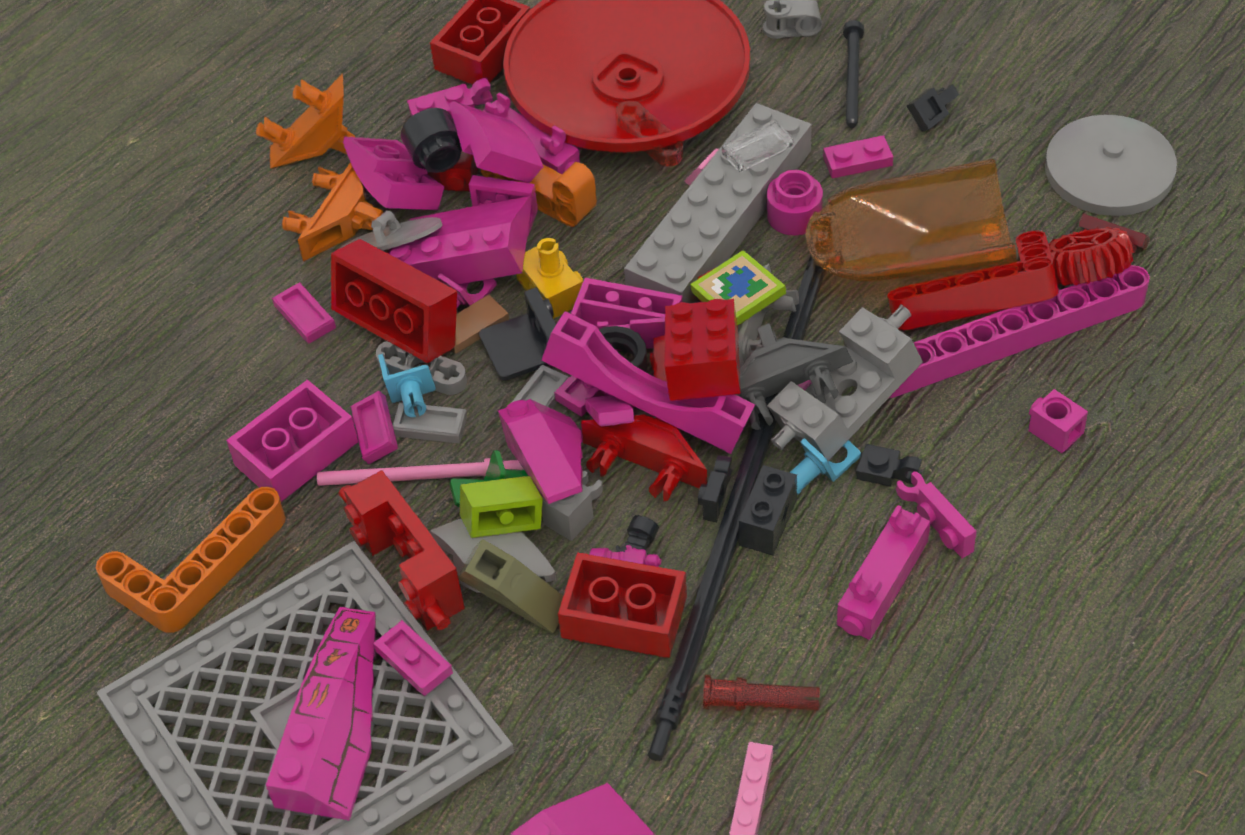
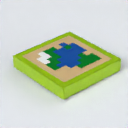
M744 250L690 284L692 293L702 302H708L713 299H734L737 325H740L786 294V286Z

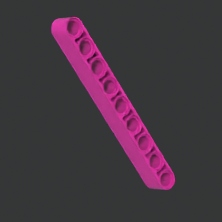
M1131 265L1129 268L1124 269L1122 273L1114 274L1112 278H1104L1101 281H1093L1089 284L1073 285L1059 290V294L1052 299L1008 308L916 341L914 345L923 362L889 398L906 394L1137 310L1145 303L1150 276L1144 268Z

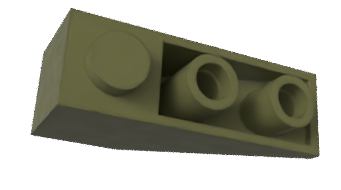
M482 539L474 547L458 575L459 580L547 632L554 634L559 625L558 612L563 595L515 557Z

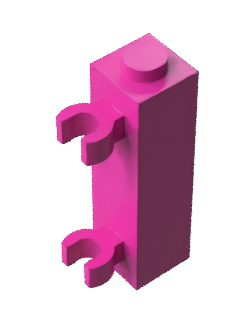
M500 92L497 94V100L493 103L487 102L483 111L514 122L528 135L543 165L563 174L574 162L580 163L579 149L565 143V131L554 125L552 127V137L542 132L523 115L511 109L510 99Z
M899 505L896 506L889 521L838 603L837 625L842 627L844 631L851 635H860L871 640L928 543L930 520L921 517L916 512L913 514L902 509Z

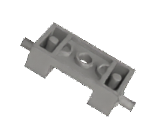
M900 305L888 319L877 317L862 307L839 331L853 362L830 371L835 387L839 392L838 397L834 399L825 386L826 403H822L816 399L812 384L806 390H803L790 381L767 405L781 428L774 438L771 439L772 443L780 450H783L793 437L799 442L805 438L829 461L923 362L912 339L898 330L911 317L910 311L903 307V305ZM851 386L857 387L852 395L841 396L846 388Z

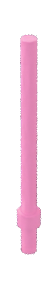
M485 458L484 462L317 472L318 486L357 484L381 470L391 482L486 476L491 458ZM518 460L503 461L505 469L524 470Z

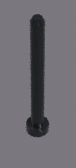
M852 20L843 26V36L847 39L845 123L849 128H855L858 124L860 39L864 36V25L860 21Z

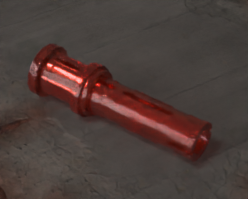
M705 675L703 709H709L710 706L734 707L735 711L745 710V706L819 711V700L803 699V697L819 698L820 686L747 683V679H743V677H737L736 680L712 679L711 675Z

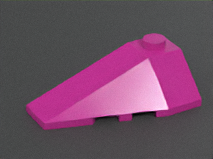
M531 399L526 401L517 400L511 402L506 408L498 410L508 448L528 476L531 477L548 504L582 492L583 470L581 458H583L581 443L583 442L581 430L571 417Z

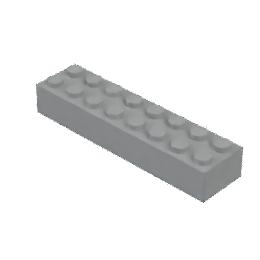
M756 103L625 266V285L681 295L683 302L695 303L698 297L692 293L690 284L696 281L697 277L718 267L731 257L767 210V189L769 184L781 173L797 170L811 152L812 124Z

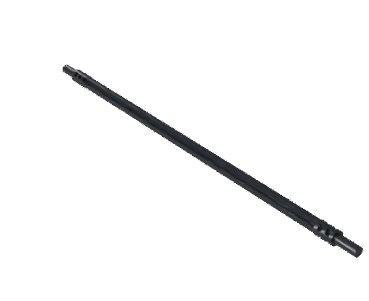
M831 222L824 223L818 243L812 248L798 290L799 303L795 305L796 311H791L783 335L785 338L804 339L832 253L830 246L836 226ZM779 393L765 398L766 404L768 405ZM770 410V415L773 418L772 424L769 426L763 415L759 413L761 429L755 430L752 428L655 719L657 728L648 752V757L654 761H662L671 732L677 728L739 538V519L761 471L777 422Z

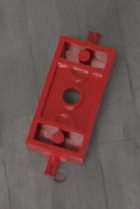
M382 470L353 486L346 485L339 490V496L347 505L344 507V511L353 525L349 529L359 547L365 545L372 556L394 544L402 557L407 555L410 559L399 564L402 580L398 584L407 599L403 604L416 620H420L426 630L434 626L438 630L448 627L451 622L450 617L465 609L457 569Z

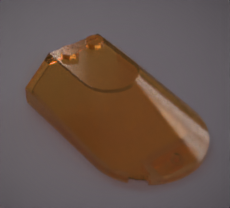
M994 159L879 180L847 188L828 198L829 204L820 212L815 211L812 214L806 228L807 247L813 260L827 272L854 281H883L947 276L1017 262L1016 248L1010 239Z

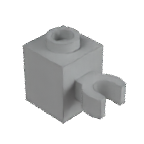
M583 471L582 492L550 504L542 497L544 525L571 542L594 518L592 500L598 498L603 492L601 480H597L592 486H585L589 481L588 472Z

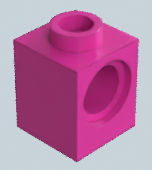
M1053 389L1044 399L1040 397L1032 404L1029 410L1031 417L1028 431L1060 453H1063L1084 434L1088 411Z

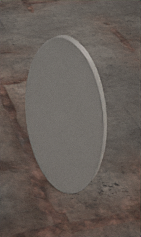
M385 211L371 223L372 232L359 236L343 244L340 248L358 239H362L383 251L427 236L441 228L443 223L437 217L421 218L399 223L391 211Z

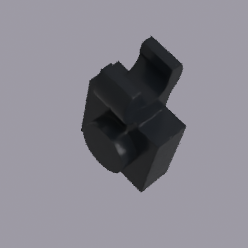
M951 84L946 89L943 87L938 91L933 87L925 90L907 104L906 107L921 132L930 130L950 114L945 105L955 99L959 93L954 84Z
M866 444L856 470L857 480L890 487L894 479L912 484L911 474L913 472L922 474V471L919 470L922 459L914 456H906L900 459L899 450Z

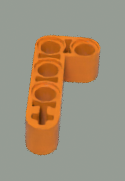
M574 162L563 174L543 165L541 171L530 182V184L535 185L537 209L570 227H575L597 204L594 175L587 166L579 162ZM481 169L483 177L522 182Z

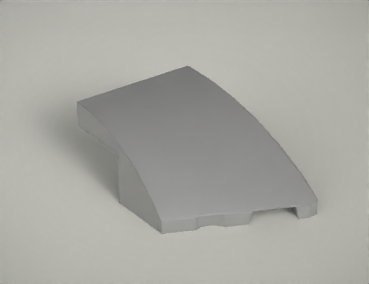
M461 518L430 530V534L442 550L453 555V564L457 569L458 575L474 547L484 539L515 557L536 575L545 579L546 582L556 580V571L539 549L522 532L471 538ZM459 580V583L461 585L477 593H480L476 589Z

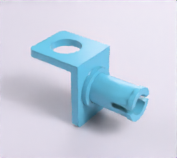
M378 355L383 379L391 402L403 401L404 413L409 417H416L414 406H417L419 416L423 415L426 411V404L422 394L433 392L436 389L429 366L422 365L390 375L384 355Z
M805 438L802 439L800 443L806 452L804 454L806 458L790 471V473L797 474V494L801 493V490L820 473L825 474L834 482L861 457L860 450L848 440L842 446L848 452L846 459L840 463H832Z

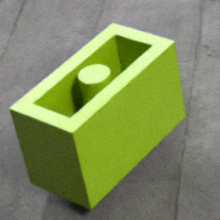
M530 476L460 484V517L471 538L541 529L543 498Z

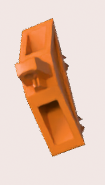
M343 73L323 92L306 81L301 80V87L296 85L293 90V98L308 104L310 107L287 129H284L267 117L264 118V124L259 122L256 129L257 136L273 142L270 146V169L323 155L329 148L347 154L343 144L344 137H355V135L349 132L342 124L344 100Z
M351 162L342 174L326 170L322 167H318L319 174H313V186L331 191L312 218L290 210L288 211L289 218L283 217V230L301 234L298 238V244L303 262L354 237L358 229L373 230L371 223L383 214V210L375 208L372 204L366 202L364 185L353 169Z

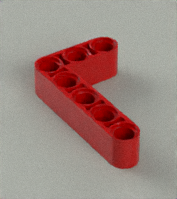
M1033 230L1018 235L1016 237L1020 260L1018 262L907 285L890 291L887 298L891 315L900 305L906 307L911 313V317L898 330H910L1041 302L1057 296L1059 288L1046 234L1040 230Z

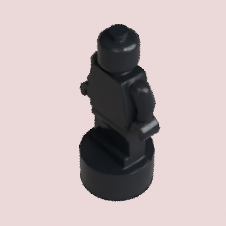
M633 516L627 528L629 537L624 546L621 548L619 545L616 546V551L625 552L627 550L626 545L646 550L649 543L654 541L659 526L647 517Z

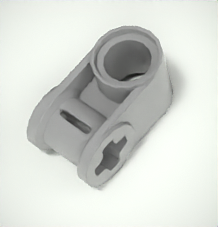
M768 0L764 4V12L767 18L763 24V32L770 38L808 37L817 34L822 28L816 0Z

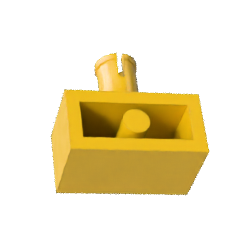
M544 238L538 242L536 247L526 251L523 271L520 274H516L517 280L526 291L537 287L541 297L549 299L554 312L553 319L562 315L564 311L568 312L573 309L584 281L578 271L573 272L568 266L565 255L559 250V244L553 238Z

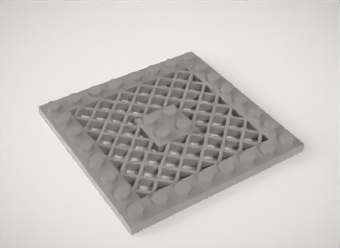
M355 541L96 692L187 835H237L236 833L250 835H386L513 754L514 747L453 667V674L424 697L422 694L410 693L412 685L383 659L381 665H373L374 677L378 678L375 688L372 689L373 719L371 721V736L374 725L391 727L388 739L371 737V749L385 751L382 763L368 761L365 773L378 774L376 786H360L357 797L364 799L354 805L350 821L274 808L266 788V783L296 697L315 655L316 648L319 647L324 636L321 635L323 625H330L335 616L334 613H327L330 603L345 604V608L354 609L356 606L358 610L375 612L376 634L379 638L403 620L448 662ZM319 606L318 612H317V611H311V610H313L314 608H316V607ZM298 622L314 623L311 634L296 632ZM287 625L286 631H284V630H279V629H281V628H283L284 626ZM266 641L282 642L279 653L264 651ZM255 644L253 650L247 649ZM291 645H307L305 655L289 654ZM234 660L249 661L247 671H231ZM259 663L275 665L272 676L256 674ZM222 664L221 669H214L215 667ZM284 667L300 668L298 678L282 677ZM202 679L216 681L213 692L198 690ZM387 679L403 680L401 692L384 690ZM227 682L242 684L239 695L223 694ZM189 683L188 689L182 688ZM252 685L268 687L264 699L249 697ZM278 689H285L283 692L276 695ZM169 699L183 701L180 712L165 710ZM194 702L209 704L206 715L190 714ZM380 703H397L395 715L378 713ZM220 705L235 707L231 719L216 717ZM406 706L424 707L421 718L404 716ZM245 708L253 709L250 711L254 722L242 720ZM432 709L436 711L442 721L430 720ZM163 722L175 724L172 735ZM186 725L201 727L198 739L183 737ZM400 728L418 730L415 742L398 740ZM211 730H227L224 742L208 741ZM427 731L444 733L442 744L424 743ZM238 732L253 734L250 746L234 744ZM454 735L457 740L451 743ZM263 736H265L273 749L260 747ZM181 749L194 751L190 763ZM204 752L220 754L216 766L201 765ZM394 752L411 754L409 766L391 764ZM230 755L246 757L242 770L227 768ZM421 755L430 756L429 758L419 763ZM256 759L272 761L269 773L253 771ZM199 776L212 778L209 790H207ZM388 776L397 777L386 784ZM222 780L239 781L235 794L219 792ZM249 783L265 785L261 798L245 796ZM217 804L231 806L227 819ZM241 807L258 809L254 823L237 821ZM268 811L284 813L281 826L264 824ZM294 814L311 817L308 830L291 828ZM321 818L331 819L319 827Z

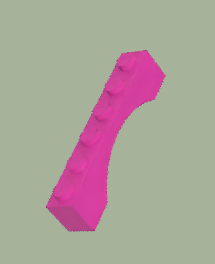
M564 311L552 330L541 360L730 454L755 404L737 395L670 401L666 381L653 377L634 366L609 344L597 326Z

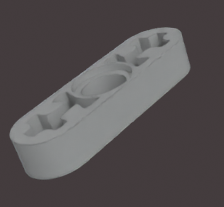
M388 341L381 343L376 349L379 369L381 370L378 355L383 354L390 375L412 369L418 363H426ZM439 356L427 363L430 365L429 369L435 384V391L454 395L465 389L467 385L466 372L460 362Z

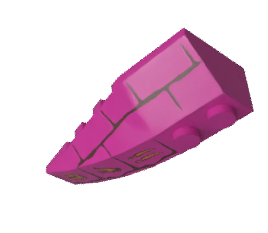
M339 607L326 630L296 697L266 783V788L274 808L350 821L372 746L371 721L373 719L372 689L374 688L373 658L375 657L373 643L376 637L375 612Z

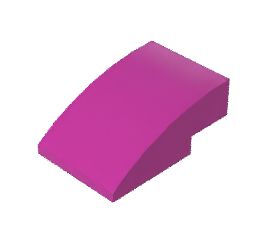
M455 101L450 103L449 106L462 151L474 156L477 168L525 183H530L541 171L543 164L533 142L514 122Z
M344 137L343 144L353 169L368 192L385 208L439 209L444 186L427 175V170L420 169L414 164L405 145L398 140Z

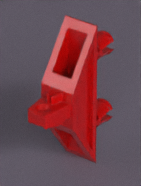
M644 414L634 415L632 423L600 426L594 419L581 421L583 443L597 448L586 462V466L591 473H594L600 466V477L605 476L616 457L656 471L659 475L650 485L649 492L656 498L663 491V502L670 499L679 481L699 489L702 483L707 484V469L681 435L679 428L657 417L652 418Z

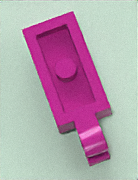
M487 78L477 80L470 89L467 88L466 84L407 100L411 116L425 109L442 108L448 111L452 117L449 106L452 101L475 108V105L492 102L493 97L490 92V83Z
M918 472L911 474V483L914 487H907L901 480L897 481V495L905 501L918 503V514L930 520V524L939 533L942 542L947 548L954 549L962 559L974 552L976 530L931 482L926 484Z

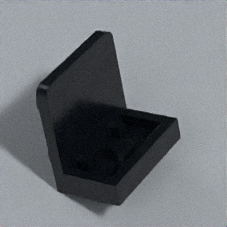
M537 287L524 291L527 314L484 328L479 332L483 347L500 380H510L538 370L541 365H550L541 360L551 332L558 322L555 323L553 319L554 312L549 299H543Z

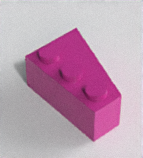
M585 278L571 314L597 326L598 329L610 326L629 328L641 336L645 342L646 349L653 348V338L665 335V306L675 305L683 302L681 295Z

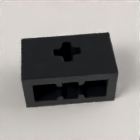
M765 465L762 466L739 519V546L774 555L797 501V474Z

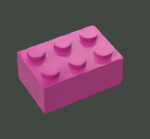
M306 380L226 441L234 465L259 488H274L282 502L317 475V472L322 471L357 444L358 438L352 416L309 380Z

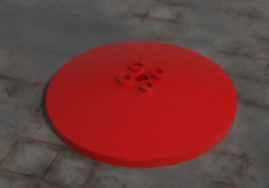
M542 0L518 22L507 41L503 62L505 83L509 96L519 112L532 125L551 137L553 134L552 127L555 125L565 131V143L607 152L646 151L673 145L694 137L717 123L733 108L742 95L748 81L750 46L745 29L738 17L720 0Z

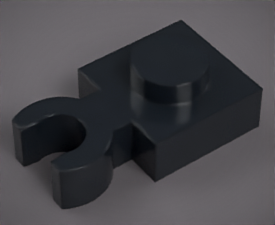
M718 455L714 471H711L708 483L701 484L698 504L703 506V520L716 523L718 521L726 496V487L732 475V469L730 468L731 457Z

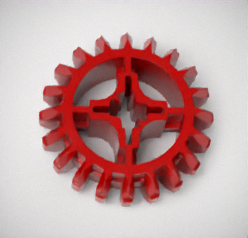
M1096 227L1079 232L1073 231L1072 234L1062 235L1059 239H1053L1048 243L1053 258L1057 283L1065 286L1069 284L1076 286L1081 283L1089 284L1093 281H1101L1104 278H1112L1114 274H1120L1124 269L1129 268L1134 261V251L1129 235L1126 231L1119 228L1105 227L1100 229Z

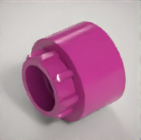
M789 170L781 173L769 184L767 189V220L776 231L786 235H803L817 228L822 220L823 190L820 183L812 175L801 170Z

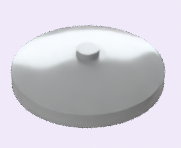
M1118 115L1088 116L1067 124L1050 141L1045 161L1046 176L1052 188L1059 196L1077 208L1107 216L1136 214L1157 205L1170 192L1177 170L1175 152L1169 141L1159 131L1139 120Z

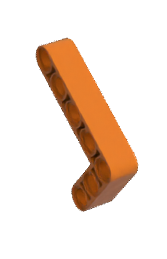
M260 487L252 491L164 580L124 553L118 551L105 553L96 563V571L105 592L159 630L166 633L180 631L282 528L286 517L279 494L271 487Z

